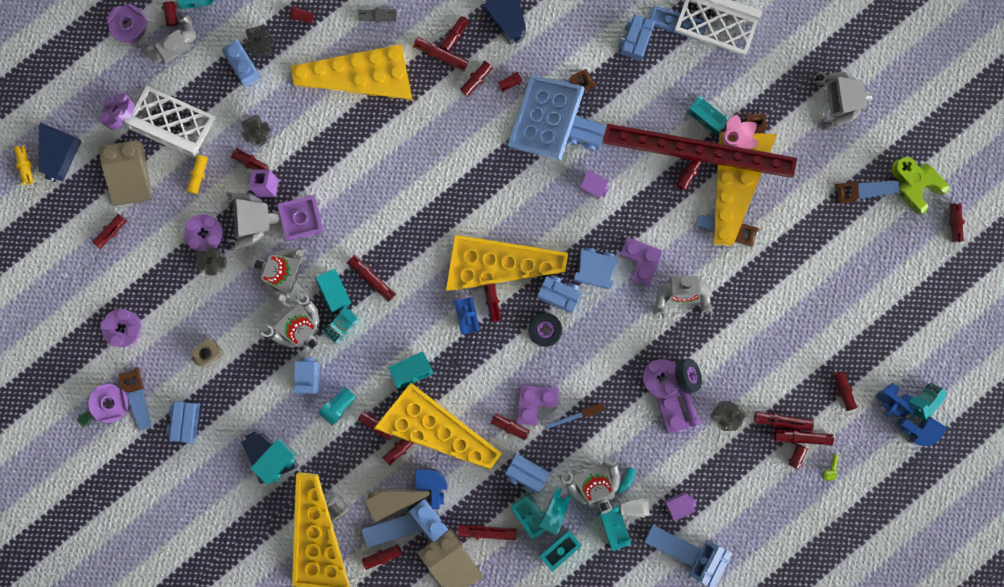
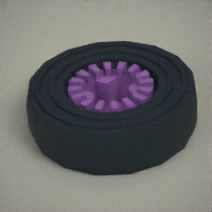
M541 313L532 318L528 327L530 339L535 344L541 347H549L559 341L563 328L556 316L551 313ZM544 324L547 325V328L551 329L547 335L540 332Z
M690 358L678 361L675 368V377L680 389L687 394L699 391L702 385V375L697 363Z

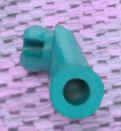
M627 468L624 479L619 482L617 493H623L632 485L636 474L635 469Z

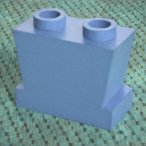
M585 248V250L580 251L579 273H575L573 281L610 290L613 285V281L610 278L619 258H615V254L604 252L602 255L596 253L595 249Z
M300 358V362H295L294 393H319L320 363L315 362L314 358Z

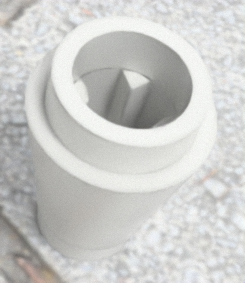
M642 498L621 503L622 515L642 518L650 516L649 500Z

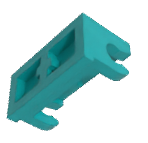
M701 95L687 111L690 116L715 136L730 119L705 101Z
M336 269L316 276L315 281L330 314L342 310L344 306L348 307L351 304Z
M424 351L388 367L399 390L410 383L413 384L434 374Z
M559 487L556 488L550 498L539 527L555 535L559 532L571 499L570 494L566 498L560 497L562 489Z
M530 493L524 495L523 498L519 501L517 500L510 507L532 540L546 531L539 527L544 513Z
M619 505L612 507L611 511L604 514L599 511L611 550L615 551L631 545Z

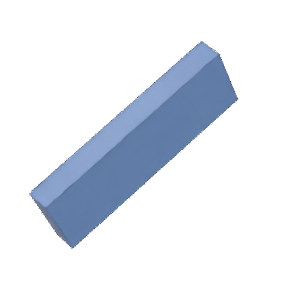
M653 5L649 19L655 21L654 27L683 35L674 31L681 13ZM692 17L696 26L705 22L704 20ZM689 19L682 21L680 26L686 30L693 28ZM706 25L698 28L701 35H704Z
M408 514L362 529L367 548L421 531Z
M653 524L644 540L645 543L692 567L702 550Z

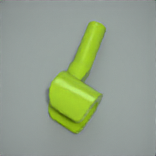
M834 454L831 470H824V480L832 481L837 478L836 465L839 455Z

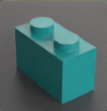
M280 438L271 445L250 469L267 485L272 482L275 484L283 476L281 472L285 468L289 469L297 461L295 457L298 454Z
M567 528L539 553V557L553 572L582 547V544Z

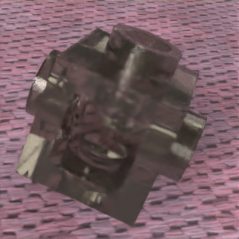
M264 25L245 30L248 40H245L246 47L254 56L265 57L270 52H273L271 45H274L272 34H268Z
M258 114L240 122L245 131L242 135L247 143L250 142L253 146L257 145L259 147L266 144L267 140L271 138L269 135L271 129L266 121L263 122Z
M207 248V251H197L195 270L205 272V275L217 276V272L223 273V268H226L227 264L224 253L219 252L218 248Z
M720 401L710 417L721 430L736 431L742 426V421L746 415L737 404L731 401Z

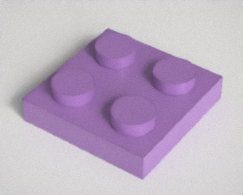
M315 195L277 204L287 242L324 233Z

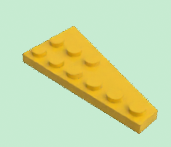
M401 44L290 66L293 83L298 87L321 88L331 91L338 90L346 91L347 93L403 98L413 101Z
M719 132V144H723L722 136L724 132ZM754 133L752 138L758 142V145L751 150L770 153L777 134ZM730 136L728 140L734 142L735 138ZM718 165L714 245H734L761 177V172Z
M455 235L446 292L564 273L566 271L568 253Z
M412 383L408 385L374 428L488 470L494 466L502 455L500 451Z
M298 472L296 474L292 586L350 587L318 474Z

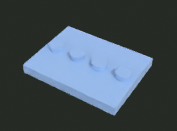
M531 75L507 146L512 149L561 160L584 92V87Z

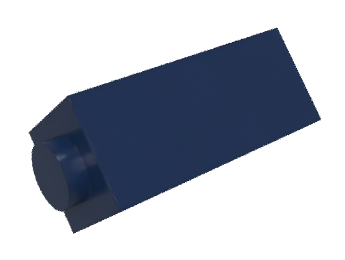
M489 0L483 4L485 13L510 45L513 43L517 44L525 38L526 26L520 0Z
M40 122L39 172L45 174V179L56 182V179L64 181L81 144V140Z
M256 431L246 435V440L241 442L252 466L274 443L265 434H257ZM295 462L289 469L285 468L281 474L299 467L298 463ZM257 476L260 485L265 483L260 477Z

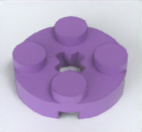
M131 4L115 7L110 12L107 20L111 35L118 41L129 44L139 40L144 35L148 25L143 12ZM131 20V26L124 28L123 22Z
M125 93L117 94L113 98L107 97L103 103L104 108L98 120L110 130L118 129L124 125L122 121L125 118L129 119L131 117L135 104Z
M207 214L196 215L185 224V241L191 249L198 252L208 253L214 251L223 240V227L212 216ZM202 229L209 232L204 239L202 236H199V232Z
M113 310L101 322L102 335L114 347H129L137 342L140 337V330H142L141 320L135 313L129 310ZM119 324L126 325V327L124 328V333H122L121 331L118 332L117 329Z
M659 359L650 362L645 368L643 384L652 396L664 399L679 390L680 387L675 377L676 364L669 360ZM661 374L668 378L663 384L657 379V376H661Z
M113 384L98 386L89 394L87 400L89 414L95 421L102 423L118 421L128 408L126 393ZM105 398L113 402V405H110V409L103 406Z

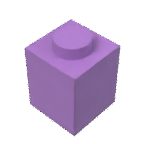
M252 170L249 188L258 197H276L279 179L270 170Z
M588 170L579 190L599 200L601 196H606L610 188L607 186L609 180Z
M686 492L664 501L674 521L696 511L694 508L696 502L693 496H688Z

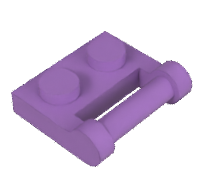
M679 389L668 398H656L668 434L701 424L690 394ZM681 395L690 417V421L687 422L684 420L677 399Z

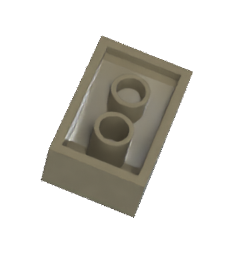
M135 140L99 146L101 165L113 206L152 200L144 145Z
M378 488L368 494L369 497L365 502L374 521L377 522L429 496L431 491L390 488L381 490V488Z
M449 528L436 541L429 542L417 552L442 587H469L483 577L452 528Z

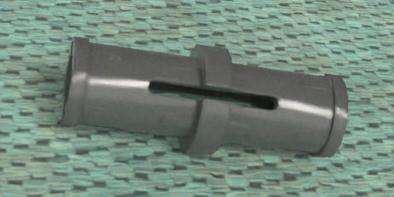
M379 7L369 10L358 9L359 22L375 21L380 23V21H397L396 9H379Z

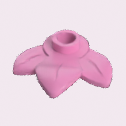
M738 115L731 117L726 124L727 130L722 136L723 144L746 149L755 148L758 142L752 136L757 124L754 122L741 123ZM733 136L735 141H729L728 137Z

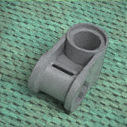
M339 494L326 504L332 523L351 509L346 507Z

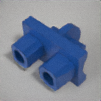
M473 297L455 300L454 304L461 335L480 331Z
M894 383L888 384L883 390L877 392L875 396L883 402L881 406L886 409L884 415L889 417L893 414L896 417L899 415L905 417L908 413L912 414L915 410L909 404L912 396L904 394L900 398L896 395L899 387Z

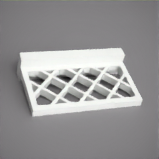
M685 0L674 31L746 56L762 11L732 0ZM688 3L696 4L699 10L690 14L687 8ZM714 10L717 17L708 20L704 11ZM701 13L705 22L696 26L692 17ZM728 15L733 18L735 23L726 27L722 17ZM687 19L690 20L693 28L688 30L680 27L682 21ZM719 20L722 29L714 32L710 23ZM748 22L753 25L750 31L744 33L740 24ZM707 25L711 34L703 36L698 28ZM737 26L741 35L732 38L728 29ZM724 31L728 41L720 42L716 35ZM743 38L746 44L744 50L737 48L734 41Z
M146 86L134 107L131 117L129 119L125 118L123 122L128 129L196 159V155L199 154L198 150L216 118L207 112ZM151 93L156 95L158 101L147 104L146 98ZM172 102L175 108L164 112L162 104ZM159 105L162 113L151 116L149 108ZM187 109L191 112L192 116L181 119L179 111ZM147 110L149 117L143 119L136 117L139 111ZM177 113L179 120L168 124L166 115ZM164 117L166 125L159 127L154 125V119ZM201 117L209 119L206 125L198 127L196 119ZM194 120L196 128L185 131L183 123ZM181 124L182 133L176 135L171 133L170 127ZM198 132L199 138L196 144L189 141L187 135Z

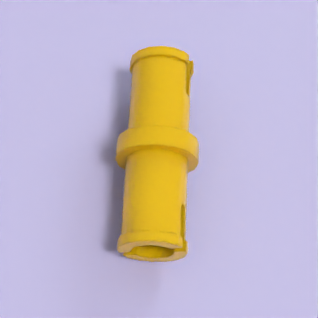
M22 145V149H20V146H16L13 148L17 162L15 166L19 170L21 185H26V182L27 185H31L34 183L30 169L32 164L28 160L26 146Z
M196 155L193 170L189 173L191 177L186 192L198 195L201 181L205 178L204 171L208 161L207 157Z

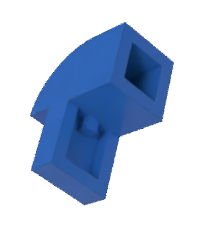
M932 417L927 421L923 419L919 426L904 418H900L896 424L901 428L900 431L903 434L911 436L908 441L909 443L919 446H930L937 443L947 430V427Z
M417 469L416 490H432V509H440V505H444V493H440V490L448 489L446 478L434 469Z

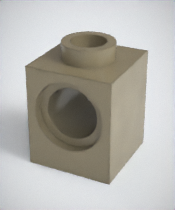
M207 338L190 353L193 355V362L198 367L207 368L221 357L224 351L213 338ZM205 349L210 351V356L207 359H204L202 356V352Z

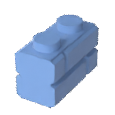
M636 14L633 15L632 20L628 19L625 30L628 31L626 37L622 36L618 46L622 48L620 54L641 61L655 21Z
M238 40L222 49V52L244 86H248L261 77Z
M575 116L567 143L571 145L582 144L589 151L599 150L607 125Z
M551 275V277L546 276L537 299L572 314L581 295V291L578 290L579 287L572 283H568L567 286L561 283L562 279Z
M173 401V405L169 407L171 424H168L166 430L169 441L196 442L200 403Z
M516 453L505 475L508 476L507 480L517 485L519 482L524 485L523 489L531 494H534V492L539 494L550 472Z
M425 499L415 502L406 510L407 514L430 542L436 541L448 530Z
M706 540L689 575L710 587H716L726 565L730 561L732 553Z

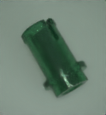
M87 409L84 413L78 414L76 420L81 426L85 427L90 425L93 417Z

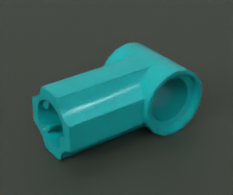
M344 386L331 401H328L319 410L318 414L333 426L357 397Z

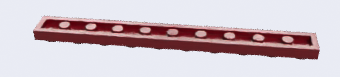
M607 124L603 144L788 178L794 177L797 163L796 157Z

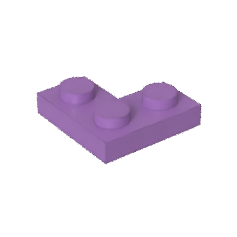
M627 237L620 256L637 262L631 280L649 287L663 250Z
M520 385L517 424L537 425L538 406L557 408L559 388Z

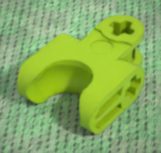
M904 157L894 162L891 167L893 176L901 183L899 186V196L916 214L923 215L928 209V205L922 197L924 187L931 188L935 193L941 195L946 194L950 189L947 182L927 163L919 167L912 158Z

